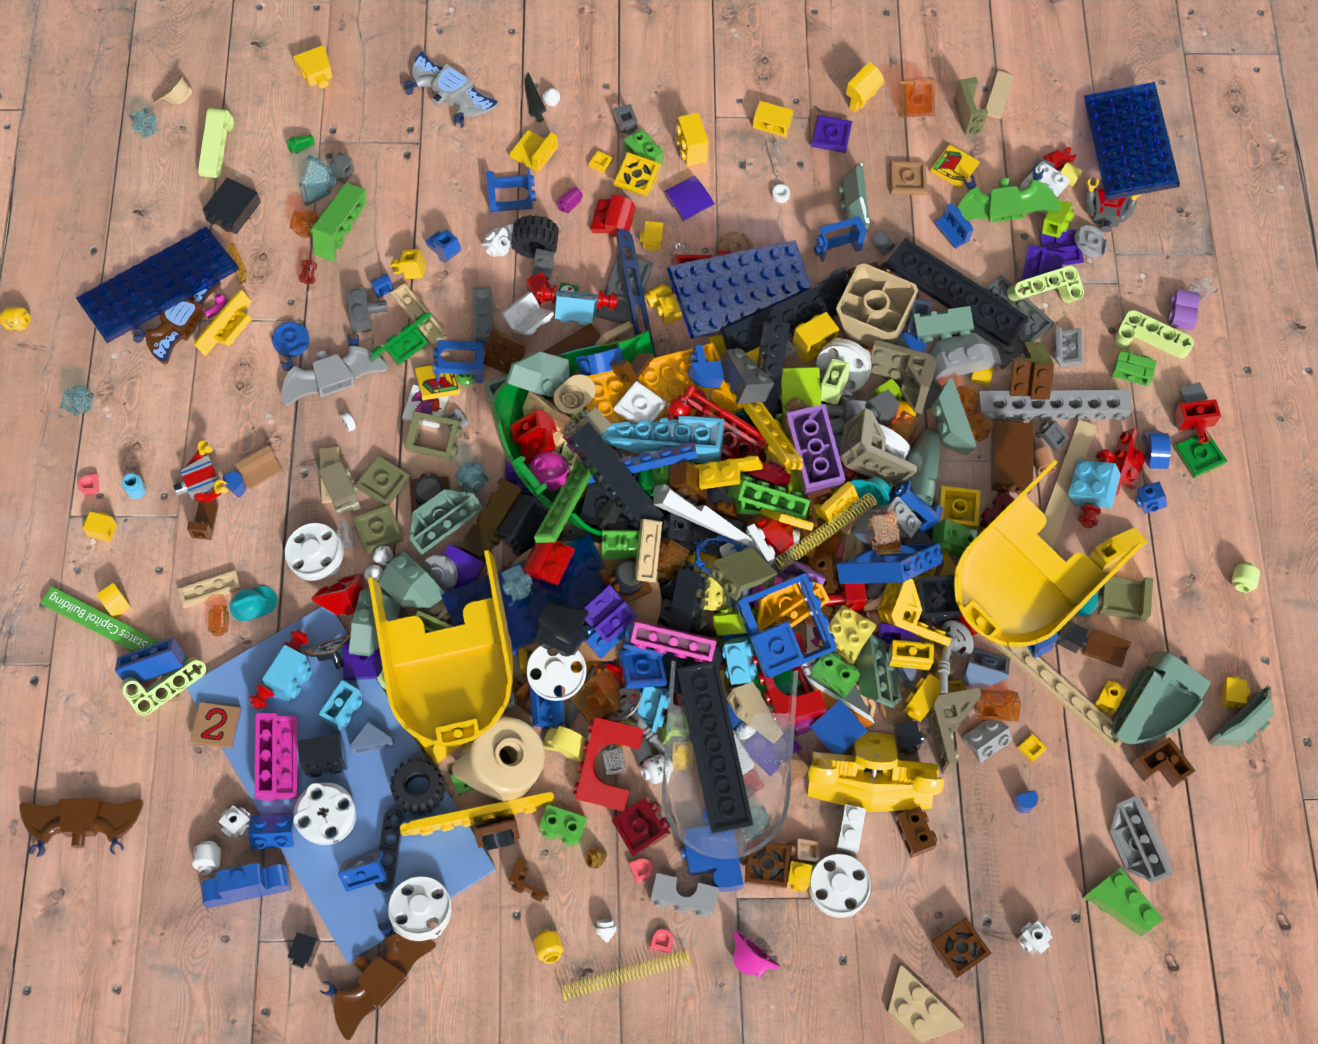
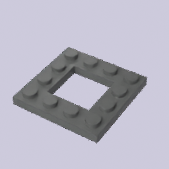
M1001 275L985 289L1028 316V321L1008 347L975 325L974 331L970 332L976 333L998 348L1002 366L999 367L1003 370L1013 361V358H1017L1023 353L1024 342H1036L1054 326L1055 322L1028 298L1019 301L1009 299L1007 290L1012 284Z

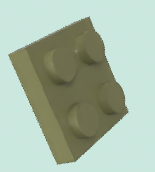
M378 456L356 483V487L382 505L387 506L392 503L410 480V475Z
M390 504L353 517L366 554L374 552L380 546H391L403 541Z

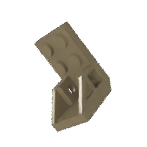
M875 340L870 359L871 373L904 381L901 393L913 411L922 414L937 361L931 354Z
M863 409L844 424L840 459L845 467L870 478L880 477L888 484H891L893 488L917 473V465L894 456L892 453L885 452L886 437L871 410Z
M980 688L939 695L927 716L942 775L951 773L957 760H959L957 748H954L952 744L954 739L953 732L959 728L981 697Z

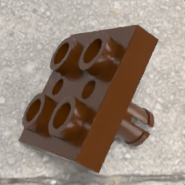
M493 329L490 332L483 364L509 374L512 363L519 362L524 358L528 343Z

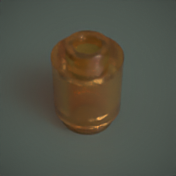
M213 605L208 612V632L212 633L213 636H223L224 633L228 632L229 612L226 606Z

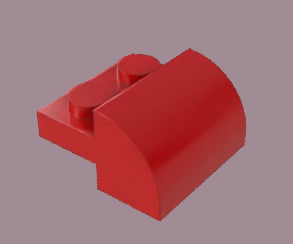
M612 195L611 199H598L590 230L592 233H609L611 237H616L617 232L621 229L630 232L636 210L635 204L628 198L620 195Z
M536 409L510 425L513 443L520 445L521 456L525 457L524 463L529 464L532 458L541 452L555 449L553 434L558 430L555 422L546 412Z
M558 541L535 542L521 573L540 581L542 579L558 586L575 549Z

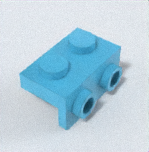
M661 686L644 687L637 712L648 726L653 727L652 732L655 733L659 727H663L666 716L663 715L664 709H668L671 697H668L670 689Z

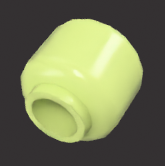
M1250 562L1238 564L1234 568L1231 579L1232 584L1240 592L1248 593L1255 590L1260 579V571Z

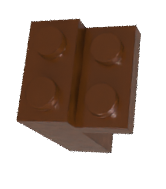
M1024 342L1023 354L1025 358H1013L1009 395L1029 396L1031 400H1049L1054 363L1043 342Z

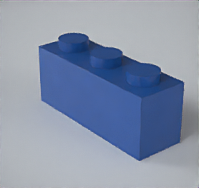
M172 637L117 657L115 671L122 681L132 677L139 683H142L143 681L183 668L185 653Z

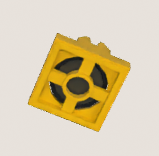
M627 152L613 184L616 187L647 197L650 190L654 189V183L657 182V174L661 164Z

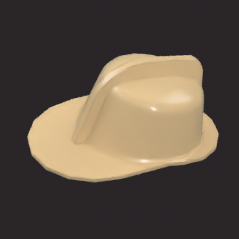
M184 74L171 86L162 91L153 100V103L158 102L162 98L172 104L185 102L192 94V89L184 81Z
M579 374L570 377L554 393L553 399L556 407L566 414H575L581 411L594 398L596 392L595 384L592 379L585 375Z

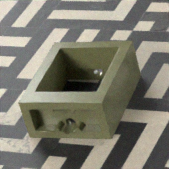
M414 411L404 448L410 453L452 462L453 457H456L458 452L456 444L458 438L462 436L463 427H461L460 422L457 420ZM423 420L452 426L446 452L417 446Z

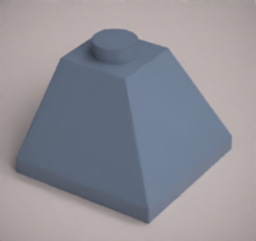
M974 647L967 659L962 684L971 689L980 688L982 690L1007 679L1009 676L1010 658Z

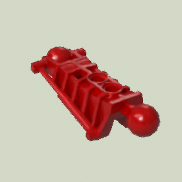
M688 384L684 395L680 393L678 397H674L668 402L667 415L665 416L668 420H676L679 416H690L691 405L698 409L693 417L723 419L724 417L727 419L724 421L723 438L729 434L730 439L722 445L720 461L740 459L746 456H758L761 462H766V457L761 455V452L766 446L767 441L761 435V432L730 411L720 408L698 394L695 386ZM694 396L704 404L698 405L690 400V397ZM709 408H713L716 412L711 413ZM744 444L745 450L739 453V447Z

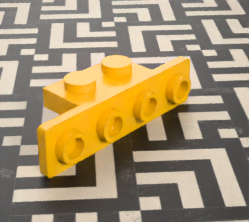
M243 290L236 292L193 343L202 355L206 356L217 343L229 347L252 320L248 314L243 313L251 304V300Z
M746 456L745 458L727 459L720 462L711 461L700 465L691 464L699 470V486L701 489L740 484V472L763 469L758 456Z

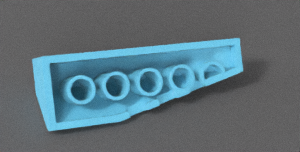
M679 416L676 420L660 418V421L657 422L641 420L638 424H630V422L613 423L602 433L601 438L606 441V444L638 454L659 451L664 447H676L685 442H695L698 458L687 460L688 462H720L724 419Z

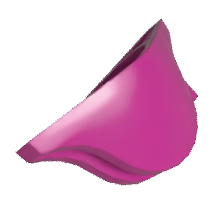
M735 929L733 935L736 948L733 961L740 972L747 975L755 974L761 978L767 969H778L780 967V964Z

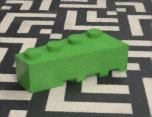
M345 183L342 189L338 190L336 197L329 202L328 208L321 213L319 220L312 225L311 233L313 234L314 255L334 262L336 249H341L344 244L345 233L349 235L353 220L356 221L366 204V189Z

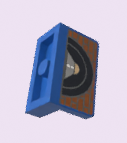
M382 850L343 862L338 875L346 892L386 879L387 875L380 862L384 854Z

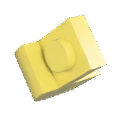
M559 726L558 729L549 728L543 740V745L546 750L561 752L568 759L581 762L585 761L586 753H583L585 742L588 740L568 728Z

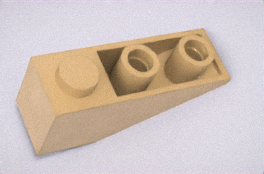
M750 682L734 688L726 699L735 715L773 744L776 743L783 735L781 726L773 720L770 713L771 709L766 705L760 690L756 688L755 684Z

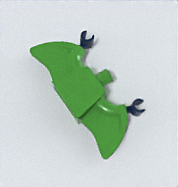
M1035 166L1032 174L1033 180L1030 181L1028 187L1021 190L1018 189V186L1010 187V179L1003 178L999 180V188L992 189L991 194L981 192L979 187H976L974 176L970 175L972 181L968 183L964 179L966 188L971 190L963 197L958 209L966 221L974 219L989 220L990 217L991 223L1026 219L1025 212L1026 214L1036 211L1060 212L1061 206L1054 192L1047 185L1038 181L1043 178L1044 169L1042 168L1040 173H1036L1037 166Z

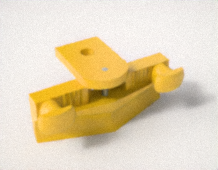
M867 732L853 744L854 756L813 752L811 766L808 769V797L844 806L847 804L865 808L868 812L911 810L919 806L921 809H932L933 795L940 794L944 788V779L938 777L939 769L937 764L898 760L894 734ZM865 767L872 769V773L864 772ZM877 770H883L882 774L877 773Z

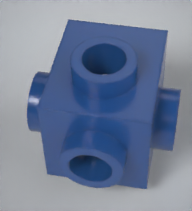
M1160 481L1137 488L1138 496L1135 497L1138 508L1142 507L1144 514L1156 512L1167 507L1166 495Z

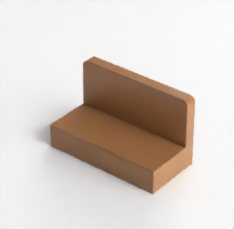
M269 445L234 464L249 490L283 471Z

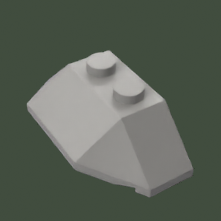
M976 333L937 341L930 353L937 361L933 375L937 381L1002 366L998 348Z
M1136 795L1118 803L1110 833L1126 870L1152 883L1173 875L1168 850L1152 815L1140 798Z

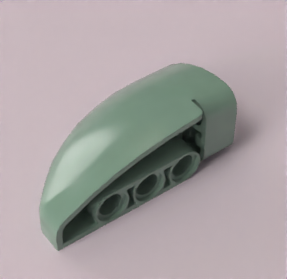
M932 428L924 429L911 445L906 460L917 465V473L901 483L903 485L910 480L912 482L910 491L929 507H931L934 498L935 482L933 479L937 478L940 453V433L938 429ZM907 505V507L914 513V515L917 518L921 516L913 508Z
M1154 651L1145 665L1147 671L1139 669L1131 682L1114 720L1111 735L1122 743L1137 744L1156 740L1175 731L1199 710L1203 704L1201 699L1210 687L1211 682L1174 655L1164 651Z

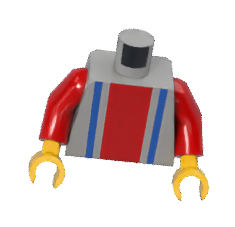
M202 440L198 443L197 452L184 469L180 471L184 481L173 485L177 496L189 492L193 501L211 503L220 495L228 492V489L223 487L227 483L218 480L208 455L206 456V453H211L213 450L211 446H206L209 443L208 441Z

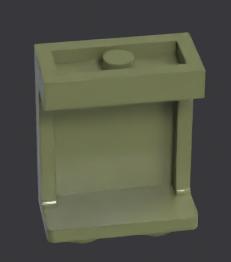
M976 77L959 80L953 100L965 135L981 133L988 114L987 109L977 110L973 100L978 85Z
M753 548L715 560L711 571V577L735 601L739 599L742 591L760 584L764 589L773 586L777 576V572Z
M1111 577L1100 588L1097 606L1099 607L1098 614L1146 622L1151 616L1153 578L1145 577L1143 581Z

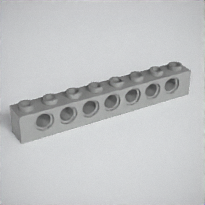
M1051 390L1049 400H1031L1029 396H1010L1009 391H979L976 398L978 420L1011 421L1013 419H1021L1023 421L1040 419L1042 421L1059 419L1061 421L1069 419H1080L1083 421L1087 419H1097L1100 421L1106 419L1124 420L1128 419L1132 412L1130 390Z

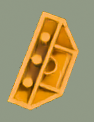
M813 582L814 587L812 590L814 595L819 597L822 607L830 600L822 584ZM795 583L760 598L756 623L760 632L786 621H789L792 628L811 615L799 584Z

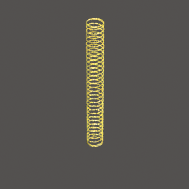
M867 493V495H864V497H861V499H858V501L856 502H858L859 504V500H861V502L863 501L862 498H864L865 501V496H867V501L870 503L871 507L865 501L864 503L867 505L868 509L862 503L861 505L864 507V511L859 504L858 507L861 509L862 513L858 510L857 506L855 508L859 515H857L853 508L852 511L854 512L856 517H854V515L851 512L850 514L853 517V519H851V517L848 514L847 516L850 519L849 523H851V520L854 521V518L857 519V516L860 517V514H863V512H866V510H869V508H872V506L876 505L875 503L873 504L870 501V497L868 496V494L870 493ZM838 515L823 524L826 526L828 534L830 533L828 528L830 529L834 524L838 528L837 531H839V528L842 529L843 525ZM792 546V547H790V548L793 549V552H794L793 555L795 556V555H796V553H795V551H794L795 549H794L793 546ZM778 557L775 558V559L778 560L780 566H781V567L783 568V570H784V569H785V566H784L785 563H784V562L782 563V562L778 559ZM793 557L792 560H789V562L791 561L792 563H794V560L797 561V557Z
M684 949V954H683V952H682L681 950H680V955H679V953H678L677 951H676V956H675L674 953H672V958H671V955L668 954L667 962H668V964H669L670 970H671V965H670L669 956H670V958H671V960H672L674 969H675V964H674L673 955H674V957H675V959H676L678 968H679V963H678L677 954H678V956H679V958H680V961H681L682 966H683V962H682L681 953H682V955H683V957H684V960H685L686 965H687V962H688V964H690L689 958H688V955H687V952H686V949ZM664 955L663 963H664L665 968H666V971H667V966H666V961H665L666 955ZM660 956L659 964H660L661 969H662V972H663V967H662V962H661L662 956ZM652 959V963H651L650 960H648V964H647L646 961H644V966H645L644 971H645L646 977H648V976H647V971H646V965H647V967H648L650 976H652V975H651V970H650L649 962H650V964H651V966H652L654 959ZM640 962L639 970L641 972L642 978H644L642 972L643 963ZM637 963V964H636L635 971H636V973H637L638 979H640V978H639V973H638V967H637L638 963ZM633 964V965H632V969H633L632 975H633L634 980H636V979H635V974H634V968H633L634 964ZM628 966V970L626 967H624V971L622 968H620L621 975L618 969L616 970L617 976L614 970L612 971V981L614 986H616L614 974L618 982V985H620L618 973L621 978L622 984H624L622 972L624 974L626 983H628L626 971L628 973L630 981L632 982L629 969L630 966ZM604 973L605 980H604V977H603L602 974H600L601 981H600V979H599V976H598V975L596 976V978H597L596 986H597L598 991H600V989H599V984H598V979H599L600 985H601V987H602V990H604V988H603V983H602V978H603V981H604V983H605V982H606V977H607V979H608V976H607L606 973ZM590 977L588 978L589 985H588L587 980L584 979L585 986H584V984H583V981L580 980V983H581L580 991H581L582 996H584V994H583V989H582V984H583L584 990H585V992H586V995L588 994V993H587L586 983H587V986H588V988H589L590 993H592V992H591L590 982H591V984H592V987H593L594 992H596V991H595V985H594V980H595V978L593 979V984H592V981H591ZM569 983V984H568V987H569L568 995H569V998L571 999V992H570L571 985H570V983ZM574 984V985H573V990H572V988H571V991H572V993H573L574 998H576V997H575V991H574V987H575V989H576V986H575V984ZM564 985L565 993H564V990H563L562 986H561V990H562V993H563L564 1001H567V994H566L567 986Z

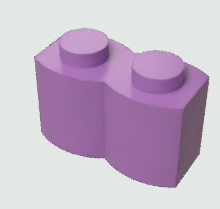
M1177 289L1175 294L1171 295L1169 303L1172 305V309H1170L1168 314V320H1171L1170 326L1193 330L1198 316L1199 293Z
M795 560L794 563L791 562V565L788 564V567L785 566L783 571L781 570L782 576L786 579L806 573L810 581L820 583L822 586L826 580L820 572L814 571L808 565Z

